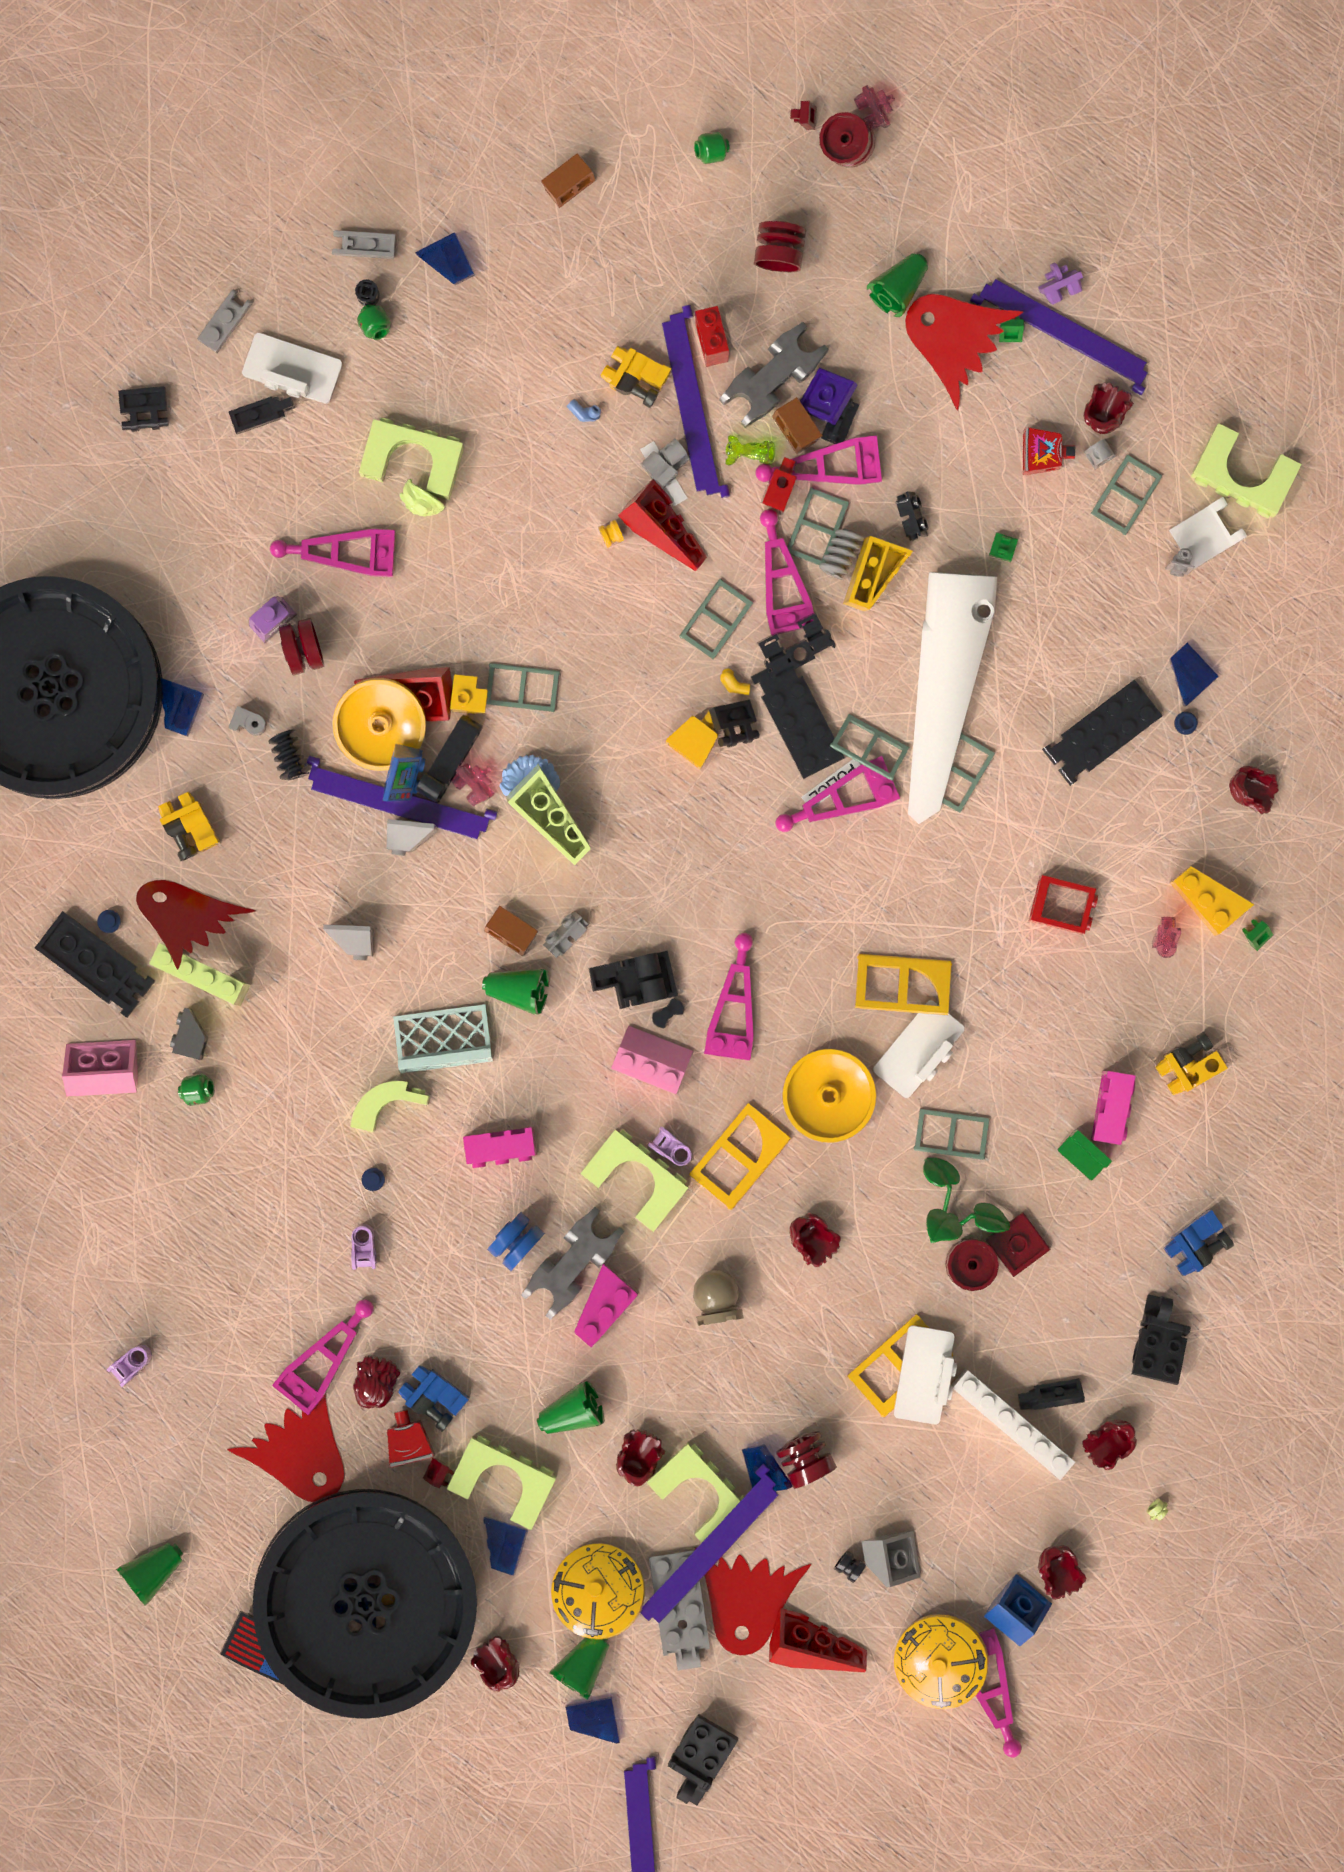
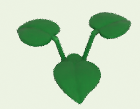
M934 1157L924 1159L923 1173L926 1179L935 1186L947 1187L943 1210L932 1209L927 1214L926 1227L931 1243L952 1241L960 1238L963 1233L962 1226L970 1219H975L976 1226L987 1232H1005L1011 1228L1003 1212L990 1203L976 1204L974 1213L968 1215L961 1222L958 1221V1217L955 1214L947 1213L952 1185L960 1182L959 1172L946 1160Z

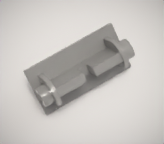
M1188 548L1180 549L1178 554L1165 567V570H1169L1171 575L1184 577V574L1188 575L1195 567L1190 565L1191 551Z
M575 911L572 914H568L562 920V925L556 931H552L545 939L546 942L543 946L556 958L559 955L563 956L573 945L567 939L569 936L577 941L587 930L586 927L589 924Z

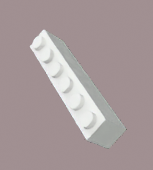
M966 1368L952 1383L951 1386H953L957 1393L1059 1480L1074 1465V1460Z

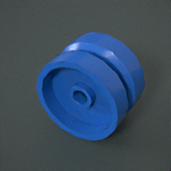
M522 1212L501 1229L495 1236V1241L487 1249L494 1257H499L506 1249L510 1250L502 1263L510 1271L517 1266L545 1234L538 1226H533L524 1234L522 1231L529 1224L530 1219Z

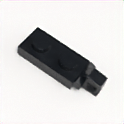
M271 396L231 410L229 415L234 430L238 435L281 420L280 418L285 417L284 412L294 409L295 406L291 397L280 400L278 396L274 398Z
M1078 1378L1036 1385L1029 1392L1018 1394L1020 1410L1032 1408L1033 1410L1083 1403L1085 1402V1396L1081 1381Z

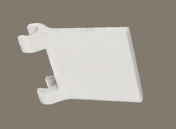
M1224 497L1169 530L1180 549L1188 548L1191 551L1190 565L1195 566L1194 569L1247 537L1243 528L1230 536L1216 513L1228 505Z

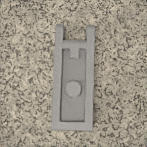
M333 231L334 237H342V248L332 249V255L394 259L395 234Z
M234 289L231 290L197 338L198 341L215 353L219 352L253 303L249 299L243 306L235 302L233 299L237 295V291Z

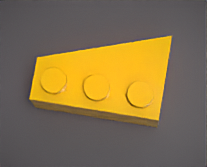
M873 536L864 538L843 604L861 611L870 610L913 551Z
M1192 866L1185 869L1170 882L1214 936L1222 933L1254 906L1253 903Z

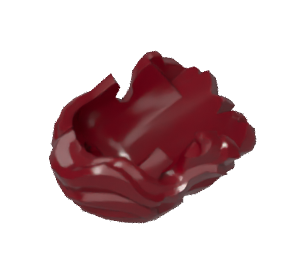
M1111 382L1094 385L1091 399L1085 405L1084 421L1099 434H1108L1119 428L1126 412L1134 404L1131 401V393L1125 392V389L1118 391L1119 387H1113Z
M1242 766L1236 771L1229 783L1232 797L1237 803L1254 809L1256 813H1269L1273 805L1271 800L1275 799L1274 794L1279 791L1277 775L1264 773L1265 771L1257 767Z
M807 1213L805 1216L798 1217L791 1222L789 1232L791 1244L802 1254L803 1260L807 1265L812 1264L814 1267H820L822 1263L825 1264L827 1262L826 1257L832 1259V1254L838 1252L837 1249L840 1248L839 1243L841 1241L840 1235L828 1229L826 1221L818 1215Z
M369 1355L365 1356L362 1362H357V1376L353 1384L355 1398L360 1407L368 1409L382 1408L389 1403L394 1394L393 1386L400 1375V1370L395 1363L392 1364L391 1360L386 1361L385 1358H382L381 1362H379L377 1356L374 1358L372 1356L369 1357Z
M1107 1420V1422L1100 1425L1099 1429L1090 1431L1087 1434V1438L1082 1441L1085 1453H1090L1088 1459H1092L1093 1465H1097L1098 1468L1112 1470L1119 1458L1122 1460L1128 1457L1137 1445L1135 1429L1131 1423L1123 1420Z
M633 1429L624 1435L622 1450L617 1455L616 1469L618 1474L624 1477L628 1483L638 1487L642 1486L654 1475L657 1462L662 1458V1455H665L666 1451L661 1447L662 1440L660 1438L658 1439L657 1436L653 1437L654 1434L652 1433L646 1436V1430L640 1431L637 1429L635 1431Z
M1061 1545L1045 1548L1039 1557L1038 1570L1040 1577L1045 1583L1046 1595H1051L1054 1600L1061 1597L1065 1598L1066 1593L1070 1596L1072 1592H1078L1087 1579L1078 1567V1558L1068 1546Z
M495 1636L489 1639V1645L484 1642L483 1647H477L476 1651H474L471 1665L482 1673L480 1677L489 1689L499 1692L502 1689H509L516 1684L519 1678L520 1663L517 1661L516 1656L511 1653L506 1639L502 1640L501 1636Z

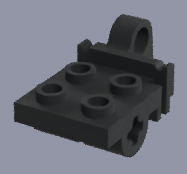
M668 950L621 961L623 967H621L620 961L588 968L593 992L615 987L620 1009L630 1007L629 1000L632 1006L678 996Z
M1147 1295L1143 1318L1140 1326L1146 1328L1139 1330V1338L1135 1345L1132 1359V1375L1174 1385L1179 1384L1187 1338L1181 1336H1187L1190 1333L1191 1326L1169 1321L1173 1308V1299Z
M700 1714L689 1725L668 1763V1767L686 1777L677 1792L676 1798L685 1804L690 1801L696 1806L704 1794L708 1792L713 1779L719 1773L739 1739Z

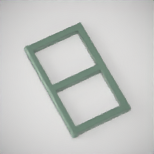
M1127 455L1091 514L1123 535H1127L1161 480L1162 475ZM1128 462L1156 478L1142 501L1115 485ZM1111 489L1138 505L1137 510L1125 528L1097 512Z
M811 487L787 546L789 553L819 566L820 563H826L823 558L821 561L792 550V546L802 524L831 535L824 555H829L827 549L833 545L831 540L836 538L835 532L839 530L849 502ZM813 494L843 506L833 531L803 519Z
M719 579L679 637L714 659L753 602L724 583L722 579ZM720 586L746 604L731 626L705 609ZM701 612L728 630L713 652H710L686 635Z
M489 663L487 705L555 712L560 671ZM494 668L522 671L518 703L491 700ZM527 672L554 675L550 707L523 704Z
M848 714L833 743L830 744V747L890 780L894 779V775L909 749L908 746ZM849 722L874 735L862 758L837 744ZM877 738L902 750L890 773L866 760Z
M962 732L960 739L984 752L988 757L975 779L952 766V772L972 783L959 807L943 798L942 803L958 813H961L995 755L994 752L963 735Z
M920 1109L916 1141L913 1149L915 1151L984 1160L989 1118ZM924 1114L951 1118L947 1150L920 1147ZM956 1119L984 1122L979 1155L952 1151Z

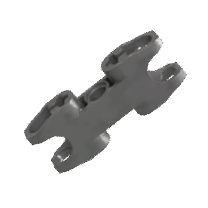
M804 322L783 333L771 344L768 351L774 358L757 374L750 367L745 368L733 379L728 389L719 398L723 405L737 397H743L749 401L751 409L741 421L744 428L765 417L777 406L780 399L774 392L791 376L798 383L803 382L814 372L817 365L828 353L829 349L825 345L811 353L800 350L797 341L807 329V325Z
M594 1207L587 1215L578 1220L564 1236V1239L572 1246L555 1265L546 1258L534 1272L529 1284L521 1294L522 1297L527 1299L537 1289L545 1288L549 1290L554 1299L552 1307L546 1314V1317L550 1320L560 1310L568 1306L582 1289L574 1279L589 1261L600 1268L611 1255L617 1241L624 1233V1230L619 1227L607 1238L596 1236L592 1231V1223L600 1211L597 1207Z

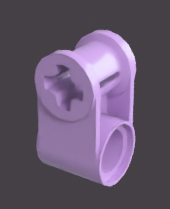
M661 1126L659 1128L660 1132L653 1142L648 1143V1146L676 1165H687L692 1159L691 1150ZM666 1137V1139L664 1140V1142L662 1143V1145L659 1146L660 1143L662 1142V1140ZM678 1149H685L687 1151L688 1158L686 1161L679 1162L676 1160L675 1153Z
M359 1225L352 1232V1270H356L357 1267H372V1269L377 1267L374 1230L369 1225ZM359 1230H366L369 1233L368 1241H360L357 1238V1232Z
M137 1345L107 1368V1371L112 1372L120 1381L119 1385L123 1387L150 1362L152 1352L146 1345ZM136 1350L143 1352L145 1357L143 1362H138L135 1359L134 1354Z

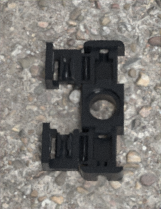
M812 613L796 622L799 628H803L805 632L803 636L807 640L803 639L784 649L783 646L780 648L777 642L779 637L774 633L757 642L765 657L764 665L771 678L777 679L775 675L790 667L796 669L815 659L814 655L830 646L832 648L836 647L829 630L823 629L816 613ZM813 619V621H811V622L807 623L806 625L802 626L803 623H805V622H807V621ZM775 639V641H773V642H771L770 644H768V645L765 646L766 643H768L769 641ZM802 647L806 651V656L803 660L799 661L794 658V651Z

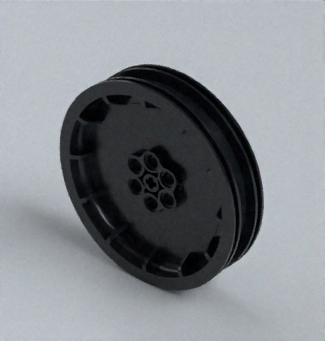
M41 576L25 578L1 586L0 786L35 798L66 799L86 795L109 785L126 773L141 757L149 745L160 719L163 703V677L159 658L151 639L138 620L126 608L107 593L87 583L64 577ZM60 660L62 663L61 669L56 672L52 671V663ZM32 667H38V676L30 678L29 670ZM77 676L78 684L70 688L68 686L69 678ZM50 683L56 686V688L53 689V693L46 691V688H49L48 684ZM32 689L34 693L32 699L25 701L23 698L24 692ZM68 698L72 699V707L69 710H64L62 707L63 701ZM49 705L50 713L42 717L40 715L41 707Z
M355 1489L334 1493L312 1502L293 1515L279 1529L265 1550L257 1570L253 1591V1619L257 1640L263 1656L275 1676L290 1692L312 1707L329 1714L357 1719L379 1718L405 1711L421 1703L440 1689L455 1672L469 1647L477 1613V1594L473 1572L464 1550L448 1526L422 1504L397 1493L376 1489ZM371 1575H378L381 1580L379 1585L372 1587L367 1583L368 1578ZM348 1578H353L357 1581L356 1587L352 1590L344 1587V1581ZM387 1593L395 1597L391 1605H384L381 1602L382 1597ZM366 1597L367 1601H371V1604H368V1608H363L360 1604L358 1605V1602H362L361 1598ZM339 1600H344L348 1604L347 1609L343 1612H338L334 1608L335 1603ZM383 1616L385 1624L382 1627H375L372 1624L374 1617ZM353 1619H358L362 1622L361 1628L357 1631H353L348 1627Z

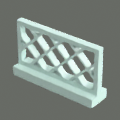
M485 1004L393 1016L398 1068L401 1074L493 1061ZM482 1011V1020L477 1027L467 1020L472 1012ZM455 1014L461 1021L452 1029L444 1021L449 1015ZM432 1017L438 1024L431 1032H428L421 1024L426 1018ZM410 1021L415 1027L408 1035H405L400 1031L399 1022ZM464 1022L474 1029L467 1039L457 1033V1030ZM441 1025L451 1032L444 1042L434 1036V1033ZM482 1025L484 1028V1032L480 1030V1027ZM418 1028L428 1035L421 1045L410 1039ZM476 1032H479L485 1037L486 1046L475 1047L469 1041ZM453 1035H456L464 1042L457 1050H452L446 1045ZM401 1036H403V1037L405 1038L402 1043H401ZM430 1038L441 1045L434 1053H429L423 1048ZM408 1041L418 1048L412 1056L403 1057L402 1048Z

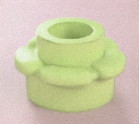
M1158 1498L1151 1503L1147 1509L1151 1520L1156 1518L1161 1520L1168 1513L1167 1502H1163Z

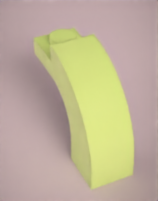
M390 1081L380 1084L368 1091L358 1102L350 1127L375 1132L379 1113L389 1102L405 1100L428 1105L430 1096L425 1095L426 1090L412 1088L411 1092L407 1091L409 1082Z

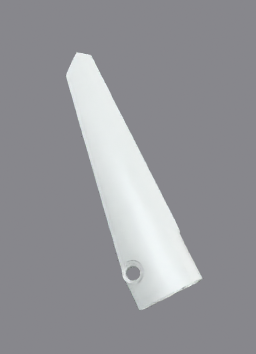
M929 572L926 615L922 630L908 815L918 824L940 811L989 629L995 614L998 578L995 576ZM985 604L990 607L991 613L988 617L984 618L979 615L978 608L980 605Z

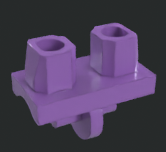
M1054 262L1050 264L1051 272L1045 274L1048 282L1038 286L1039 292L1044 294L1049 303L1053 305L1063 300L1059 289L1064 286L1067 287L1069 295H1075L1083 291L1080 281L1083 276L1081 271L1077 272L1076 269L1063 274L1068 271L1067 266L1058 267Z

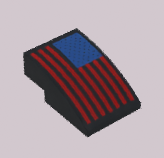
M240 1611L220 1654L255 1673L282 1684L269 1667L260 1649L253 1615Z

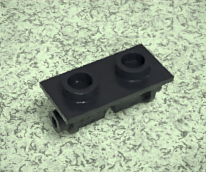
M850 398L837 423L834 425L827 422L821 439L833 444L844 442L860 404L853 402V399Z
M909 491L906 492V495L897 496L898 501H896L900 517L909 515L908 520L902 521L906 537H909L910 541L918 539V535L928 537V523L925 517H922L920 510L922 503L919 496L915 492Z

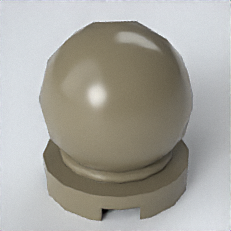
M710 1270L698 1278L693 1292L695 1304L702 1311L701 1316H696L698 1326L744 1318L743 1310L735 1307L739 1299V1288L735 1279L730 1274L722 1270Z

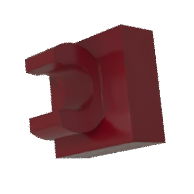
M801 101L800 109H791L790 119H794L795 123H799L806 130H815L817 107L810 101Z
M433 1457L423 1479L440 1489L441 1485H449L444 1478L448 1473L454 1475V1471L441 1460Z

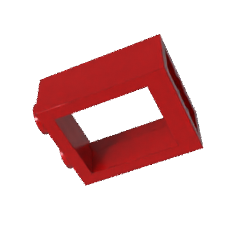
M718 305L695 311V326L705 366L710 367L728 362L729 348Z
M1041 875L1039 876L1028 921L1083 935L1086 930L1090 931L1093 917H1089L1091 908H1095L1098 901V895L1095 894L1096 888ZM1049 884L1087 893L1079 926L1041 917Z

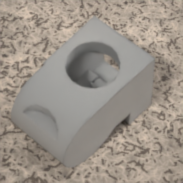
M673 439L660 450L661 457L676 471L690 460L687 452L676 439Z
M1105 439L1092 445L1084 452L1094 470L1115 458Z
M655 451L640 464L662 489L678 475V472Z
M237 706L228 728L239 733L240 728L243 727L251 735L259 736L266 730V722L260 715Z

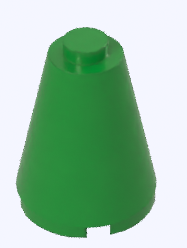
M911 253L870 281L867 285V290H871L869 296L872 301L885 313L888 314L889 311L896 313L894 317H901L908 308L928 270L926 258L921 254Z
M529 969L490 972L488 976L483 978L482 989L485 990L487 996L533 1015L541 1014L545 1007L548 995L544 994L545 986L549 987L547 970Z
M588 1381L579 1383L539 1412V1418H537L539 1429L547 1434L596 1427L605 1422L602 1405L598 1406L596 1399L599 1397L591 1383Z
M168 1542L119 1566L116 1570L125 1579L139 1600L146 1606L182 1563L181 1556L183 1552L176 1544L171 1546Z
M584 1638L551 1669L549 1674L588 1700L610 1646L606 1643L608 1638Z

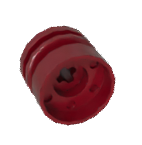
M764 221L759 223L758 232L760 234L757 235V241L764 245L756 247L754 265L775 272L791 273L801 271L803 253L796 249L804 247L805 241L803 238L806 236V229L797 224L784 221Z
M820 1431L802 1434L788 1441L782 1448L776 1451L778 1458L789 1455L788 1458L781 1462L783 1467L790 1465L795 1467L787 1473L794 1489L810 1484L837 1468L830 1453L822 1455L818 1453L826 1446L825 1441L814 1444V1442L822 1437Z

